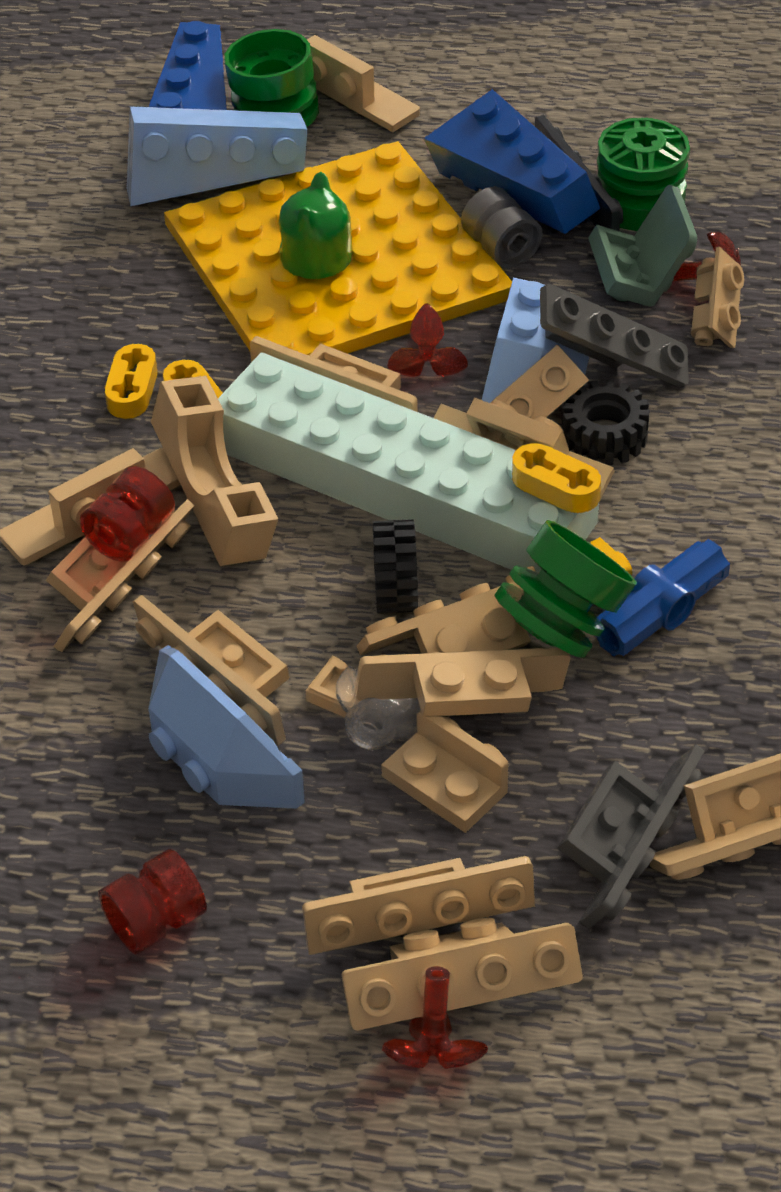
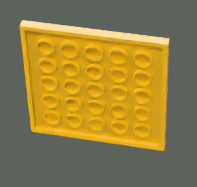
M399 141L382 144L377 148L354 155L343 156L318 166L304 168V171L291 173L275 179H267L252 186L228 191L216 197L196 203H188L179 208L164 212L165 225L249 351V343L255 336H259L308 356L319 344L348 354L506 302L512 281L502 268L482 248L480 241H475L462 228L459 215ZM322 172L328 177L331 190L346 204L350 213L352 258L346 269L334 276L322 279H306L290 273L284 268L280 260L281 233L278 220L281 206L289 197L310 187L316 173Z

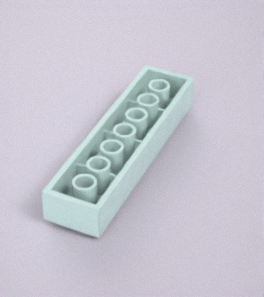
M262 352L218 398L224 410L223 433L227 455L384 519H414L415 531L511 570L515 565L525 568L534 566L537 573L541 570L527 553L526 549L546 520L553 521L569 529L585 540L598 523L599 503L591 511L572 513L516 487L512 481V456L516 451L515 449Z

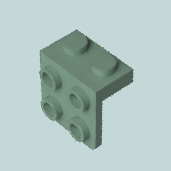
M668 185L664 189L635 236L596 224L588 237L606 293L619 301L628 300L649 307L654 306L663 292L670 288L675 274L685 259L693 254L697 244V234L678 187Z

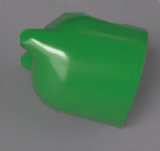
M322 172L316 173L310 187L290 196L281 206L278 220L281 233L280 260L284 268L290 273L306 279H322L334 276L345 270L352 258L351 216L348 208L340 197L331 190L326 174Z

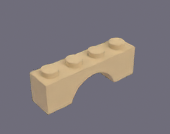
M207 376L161 381L151 424L187 499L195 505L193 511L219 565L225 566L266 559L277 526L278 517L260 482L242 485L236 478L225 448L223 433L224 410Z

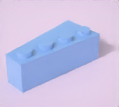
M130 106L127 193L130 206L304 171L308 129L301 114Z

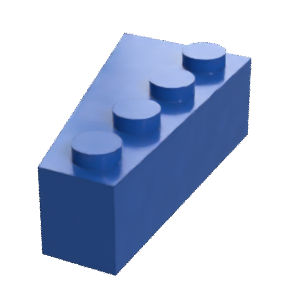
M201 21L180 22L149 107L227 110L220 25L206 24Z
M493 89L423 138L439 174L449 179L455 176L463 181L464 186L476 192L479 189L483 190L493 186L503 188L521 206L522 210H525L535 220L564 234L600 209L587 172Z

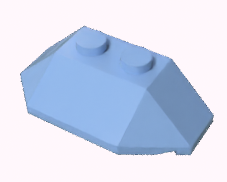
M513 277L482 396L483 401L492 402L557 344L584 374L586 373L589 356L545 338V329L540 324V288L544 284Z
M169 645L159 650L148 708L152 732L149 733V740L155 752L165 761L171 758L181 767L186 781L193 790L198 793L205 791L219 805L296 809L304 804L302 769L291 758H287L279 751L275 742L247 713L179 650L171 648Z

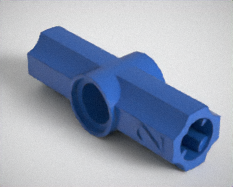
M707 539L705 542L697 541L661 569L655 564L643 568L634 578L637 582L636 586L617 613L605 610L597 616L605 627L599 637L595 636L600 647L612 656L618 654L624 656L661 627L671 631L683 623L691 614L696 600L729 576L730 563L725 558L722 548L710 539Z

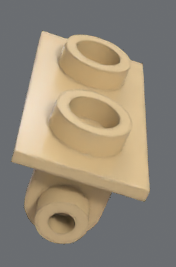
M716 247L715 258H705L702 264L697 267L695 299L699 303L709 300V303L694 306L691 336L695 338L694 342L696 345L711 346L713 340L721 339L728 347L735 348L737 329L741 323L739 301L740 290L744 285V273L739 263L734 261L721 247Z
M557 344L494 400L507 403L518 414L535 419L536 416H542L547 418L584 386L589 379Z

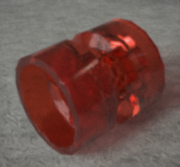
M127 467L106 489V493H102L80 515V526L89 543L98 552L115 561H128L146 543L150 534H154L174 513L175 502L166 484L155 474L141 467Z
M167 849L145 862L143 869L139 871V878L127 873L98 890V898L106 919L115 934L128 950L134 954L141 953L165 938L166 924L178 929L207 912L206 898L197 878L185 860L172 849Z

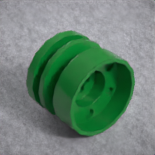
M261 30L242 36L229 46L225 52V67L228 85L232 89L231 102L235 111L300 113L306 127L314 123L319 114L316 82L313 79L314 69L311 47L303 35L291 30Z
M647 117L625 119L615 122L603 130L597 146V176L611 198H616L622 207L623 223L620 224V228L638 231L668 185L679 188L685 203L687 188L685 177L688 173L687 161L690 155V145L688 137L680 128L666 121Z
M546 520L526 549L533 561L541 568L539 573L515 565L509 575L521 588L503 582L494 596L498 603L514 617L515 621L534 637L552 647H558L575 657L585 658L593 644L582 631L599 637L605 629L598 617L590 610L592 605L617 613L637 582L623 567L594 545L569 529L553 521Z

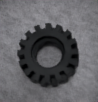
M598 380L589 382L588 390L582 386L563 404L562 430L569 451L574 449V453L582 456L589 455L588 458L598 461V458L605 459L606 465H613L614 458L617 457L621 464L629 461V454L637 457L641 453V447L645 448L647 443L650 414L647 399L642 400V393L637 389L629 393L630 385L623 382L619 388L614 387L613 380H606V386L599 387ZM612 420L619 424L599 425L592 421Z
M414 519L373 521L377 614L413 612L418 608L417 552Z

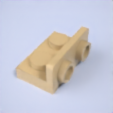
M421 710L417 713V733L381 764L383 778L464 833L508 793V761L496 747L487 743L483 744L472 737L449 717H422Z

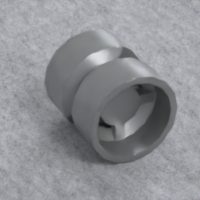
M493 186L479 191L467 202L462 212V228L475 241H480L482 248L500 267L509 269L525 263L535 254L541 244L543 234L539 223L525 210H522L521 206L503 188Z

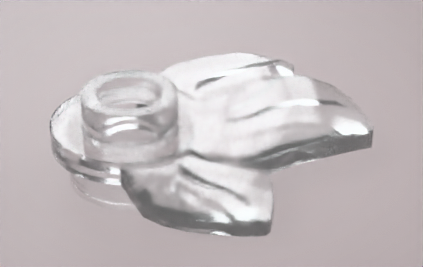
M348 666L337 681L336 697L347 713L344 719L345 733L355 745L371 751L382 750L388 747L394 740L408 741L417 733V713L421 710L419 703H411L412 698L384 700L367 698L362 701L357 700L354 689L358 670ZM364 724L372 725L376 730L370 729Z

